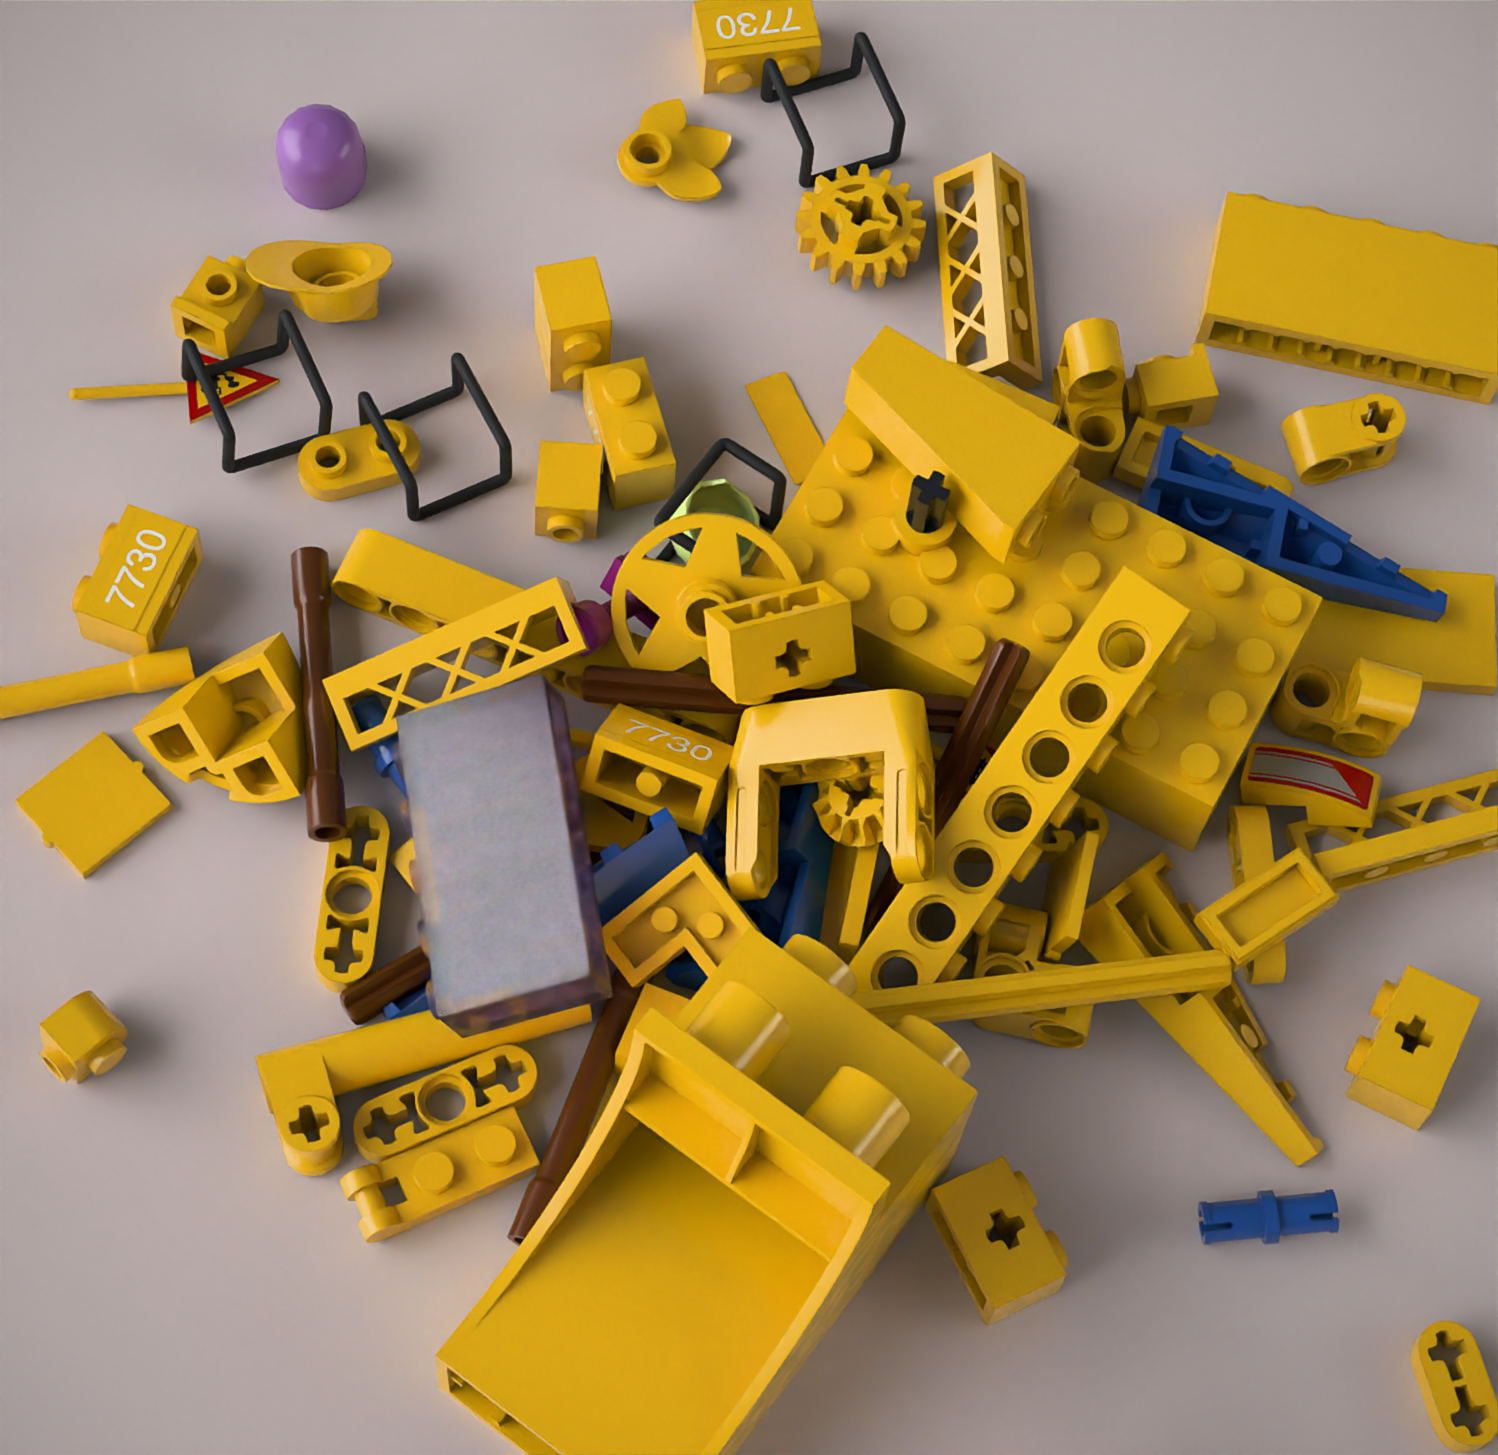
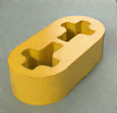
M1450 1320L1437 1321L1427 1326L1413 1342L1410 1352L1412 1368L1433 1429L1440 1442L1450 1450L1459 1453H1473L1486 1446L1498 1433V1402L1478 1345L1471 1332L1461 1324ZM1437 1339L1441 1340L1445 1348L1456 1347L1459 1352V1357L1451 1364V1371L1455 1381L1451 1380L1448 1368L1443 1360L1432 1361L1429 1356V1352L1437 1345ZM1457 1392L1460 1394L1465 1410L1468 1413L1479 1412L1482 1418V1422L1474 1428V1436H1471L1466 1426L1455 1427L1451 1417L1460 1410Z

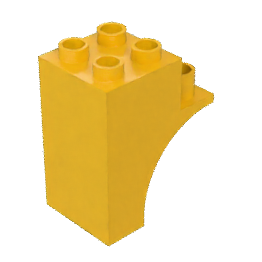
M750 926L674 1021H671L654 1007H651L635 1026L630 1052L618 1084L576 1162L508 1263L435 1355L439 1388L526 1455H734L927 1201L932 1188L937 1187L948 1173L978 1094L975 1088L961 1079L970 1068V1061L967 1055L944 1031L920 1017L905 1015L896 1027L892 1029L849 997L858 986L854 973L840 957L815 939L802 934H794L781 949Z

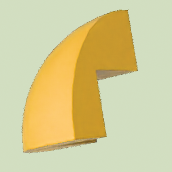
M283 632L258 642L211 668L160 703L132 728V731L147 751L172 774L186 783H192L196 779H201L215 786L230 791V800L246 803H272L300 796L305 789L307 762L301 670Z

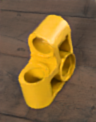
M1106 318L1084 319L1066 329L1058 364L1054 367L1052 375V401L1054 404L1061 406L1057 419L1059 429L1081 441L1073 467L1080 470V477L1092 483L1105 481L1113 475L1120 458L1126 430L1122 411V391L1126 375L1118 326ZM1086 441H1096L1102 444L1103 446H1092L1088 444Z
M1361 656L1357 658L1351 673L1330 668L1317 662H1304L1297 664L1287 674L1270 704V715L1274 725L1282 733L1291 737L1302 738L1337 748L1343 753L1355 757H1383L1387 754L1401 731L1408 728L1413 719L1422 690L1423 675ZM1294 693H1303L1309 696L1315 702L1316 707H1307L1301 704L1296 699Z
M1002 902L1006 907L987 935L983 938L977 933L975 934L972 950L974 961L970 979L1073 967V965L1050 964L1039 961L1048 920L1047 911ZM1094 1004L973 1018L971 1020L980 1028L988 1031L1029 1038L1057 1048H1079L1088 1041Z

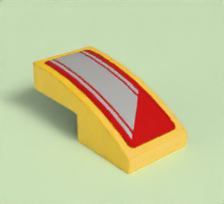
M1255 742L1250 744L1240 782L1243 804L1306 806L1308 825L1363 828L1373 827L1382 786L1381 775L1342 758L1299 747Z

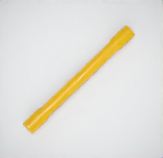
M188 646L138 655L125 662L0 686V719L128 693L144 694L187 685L195 679Z

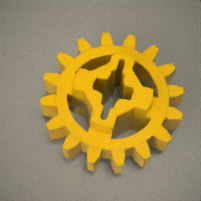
M861 164L858 175L850 176L843 166H838L836 168L835 181L833 182L822 175L816 177L814 192L804 191L802 194L800 211H797L795 232L799 233V253H811L810 269L814 272L827 266L831 269L829 283L834 285L843 275L851 277L853 290H859L863 278L871 277L873 283L878 288L884 287L887 271H890L899 278L905 276L907 261L917 262L919 258L921 242L924 240L926 221L921 220L922 201H908L911 185L908 182H904L896 187L890 184L891 171L888 169L880 173L878 178L871 177L867 164Z

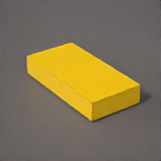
M1299 846L1197 913L1193 922L1214 949L1222 950L1225 954L1229 955L1232 966L1231 971L1234 973L1335 906L1340 896Z

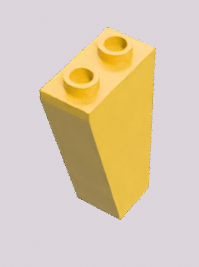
M887 325L883 327L851 367L844 404L915 477L920 475L929 479L933 471H938L945 476L943 487L950 490L947 510L993 558L1004 564L1019 544L1029 548L1047 520L1048 515L1043 511L1052 500L1062 504L1079 478L1080 470L1073 467L1081 441Z

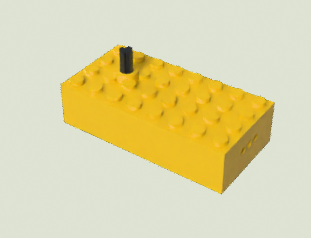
M847 408L771 535L792 559L802 585L824 580L850 600L856 673L847 676L872 689H903L919 693L962 696L966 699L967 703L995 643L1002 638L1012 640L1028 649L1030 657L987 745L997 751L1117 575L1126 566L1191 610V618L1185 626L1194 631V635L1173 665L1164 659L1160 661L1148 679L1157 688L1145 707L1135 719L1127 714L1123 715L1110 734L1119 743L1107 762L1097 774L1087 768L1072 790L1193 853L1293 662L1323 597L1080 476L1062 504L1052 500L1043 511L1048 517L1032 545L1026 548L1019 544L1003 564L993 558L947 510L950 490L943 487L945 476L938 471H933L929 479L920 475L915 477L863 422ZM762 550L749 575L784 578L782 572L767 552ZM1128 632L1120 633L1113 637L1107 647L1108 659L1119 667L1136 665L1145 653L1143 640L1136 634ZM1083 687L1077 690L1071 697L1069 704L1070 713L1081 722L1096 721L1106 711L1107 697L1098 688ZM1046 741L1040 744L1032 756V765L1035 772L1044 777L1060 775L1069 763L1067 747L1057 741Z

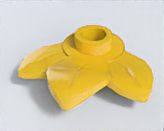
M681 99L662 101L654 104L642 114L639 130L633 132L621 144L618 151V167L622 175L631 183L643 187L658 186L673 199L685 202L708 200L717 196L722 191V185L712 171L725 158L731 145L732 136L727 132L714 128L688 125L687 114ZM643 158L653 159L656 163L645 164L639 162V160Z

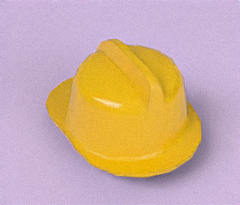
M281 240L264 244L252 250L245 259L246 272L255 281L271 288L288 291L295 306L312 320L322 323L369 320L376 317L379 309V279L385 276L393 265L390 251L381 245L369 242L339 244L306 240Z

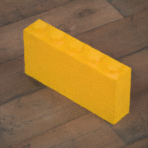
M1227 192L1216 225L1195 343H1204V345L1489 405L1498 388V246L1491 243L1474 244L1446 238L1439 233L1428 230L1413 231L1385 225L1381 221L1372 218L1356 219L1327 213L1315 206L1299 207L1270 201L1258 194Z

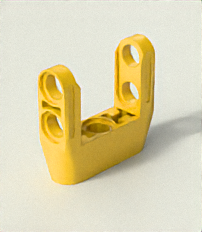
M884 689L762 704L744 710L728 769L725 862L728 886L736 900L745 901L766 898L770 888L778 878L780 786L884 775L883 845L890 854L896 879L901 884L928 882L931 880L934 871L935 766L925 702L921 695L903 689Z

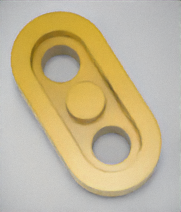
M384 420L396 444L399 445L398 448L410 471L414 475L420 465V444L416 433L410 426L401 421ZM372 423L316 437L302 448L298 456V473L303 489L310 496L321 501H338L395 486L403 482L387 452L378 448L382 442ZM328 457L339 461L337 465L331 468H325L318 464L322 459Z

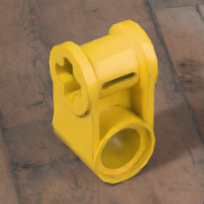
M1371 393L1363 397L1334 404L1315 405L1300 409L1284 419L1280 426L1299 481L1304 485L1312 486L1330 482L1338 477L1386 466L1395 455L1397 439L1402 435L1407 420L1405 410L1400 402L1386 394Z

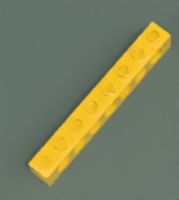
M1126 566L1122 568L935 839L934 871L931 880L928 882L904 884L848 965L858 982V986L853 993L887 989L883 981L884 969L891 960L898 957L906 958L914 964L918 973L916 985L955 981L968 962L967 958L959 954L973 932L984 938L1006 907L1004 903L997 899L1011 877L1022 883L1041 857L1043 850L1036 846L1035 843L1049 822L1058 829L1063 825L1081 798V795L1072 790L1087 768L1095 774L1101 770L1119 743L1118 740L1110 736L1111 732L1124 714L1135 719L1157 687L1149 682L1148 679L1160 661L1164 659L1173 665L1191 640L1194 631L1185 626L1191 618L1190 609ZM1120 633L1136 634L1145 644L1144 656L1134 666L1119 667L1113 664L1107 657L1109 642ZM1083 687L1098 688L1107 697L1106 711L1096 721L1081 722L1070 713L1069 704L1071 697L1077 690ZM1046 741L1060 742L1067 747L1069 752L1067 768L1055 777H1043L1037 774L1032 765V756L1035 749ZM1009 795L1022 796L1028 800L1031 806L1029 823L1017 832L1003 831L995 820L997 804ZM972 849L986 851L992 858L994 866L993 874L989 881L979 887H969L964 884L957 871L958 862L962 855ZM935 903L947 905L953 911L956 920L955 929L951 936L940 942L928 939L923 934L920 926L922 913L928 906Z

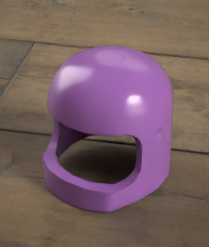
M311 104L300 107L287 116L277 132L276 157L285 191L295 202L310 209L330 210L344 206L358 195L366 180L367 160L365 145L362 142L356 123L344 111L326 104Z

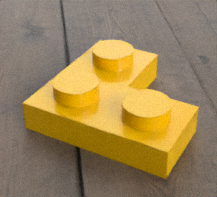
M695 852L593 934V936L633 988H639L686 949L709 978L750 926L762 934V932L700 853Z

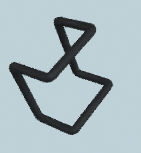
M864 32L855 34L849 68L809 79L798 85L787 86L774 59L768 58L764 61L761 99L766 103L780 100L802 147L799 184L804 188L815 187V180L819 175L826 177L830 181H835L836 168L811 175L814 145L792 97L857 77L862 69L863 56L894 121L890 149L887 153L850 163L843 167L851 176L858 174L861 164H867L869 170L894 163L900 157L906 125L905 116L870 40Z
M283 309L279 312L276 344L205 365L195 342L192 339H185L183 341L181 375L187 382L199 381L223 435L222 468L225 472L236 473L299 453L312 439L330 434L333 410L332 401L296 321L289 310ZM290 338L320 404L318 434L235 460V432L211 376L282 355L288 349Z
M454 353L451 357L452 386L383 415L380 414L368 392L362 391L358 394L360 426L372 423L405 486L407 515L414 522L424 520L507 484L512 478V446L465 357L461 353ZM465 383L499 446L500 474L419 508L416 480L384 420L400 421L451 400L463 392Z
M729 438L719 439L658 512L654 519V525L656 527L672 517L724 451H727L774 482L770 515L756 506L754 507L760 517V524L769 530H775L782 518L787 483L786 477L780 470ZM683 532L668 537L670 539L669 543L656 559L667 562L672 559L676 554L672 541L692 553L696 541Z

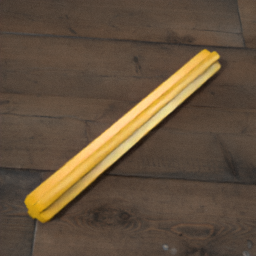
M1215 949L852 993L849 998L890 1028H895L905 1015H914L930 1023H940L1225 988L1232 981V966L1229 955L1225 954L1222 950Z

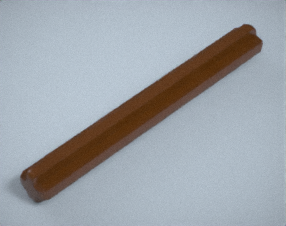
M1002 638L995 643L935 769L934 841L957 809L1030 657L1028 649L1012 640ZM890 863L864 919V925L871 931H873L904 886V884L899 883L896 879L892 863Z

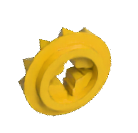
M884 775L817 782L819 796L818 800L812 805L818 815L821 827L832 839L851 847H867L883 842ZM868 782H870L872 789L883 800L873 798V800L862 799L858 807H856L855 802L847 792H852L853 790L863 791Z

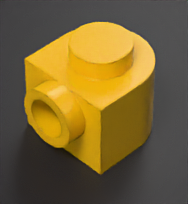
M91 990L74 996L39 1024L44 1047L39 1054L50 1071L63 1083L73 1078L79 1084L92 1072L96 1076L106 1073L122 1059L127 1050L123 1042L128 1035V1029Z

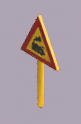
M200 353L205 365L221 361L220 359ZM244 367L211 376L224 408L280 383L277 378ZM199 381L73 388L69 391V397L72 400L188 394L190 425L213 414Z

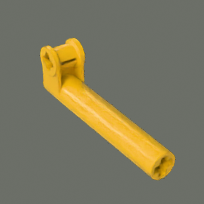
M577 971L255 1055V1060L269 1113H273L284 1156L289 1166L302 1175L309 1177L322 1176L332 1171L339 1164L344 1153L340 1116L334 1096L470 1058L500 1045H515L592 1023V1014L582 977ZM309 1130H316L320 1139L315 1142H307V1138L303 1133Z

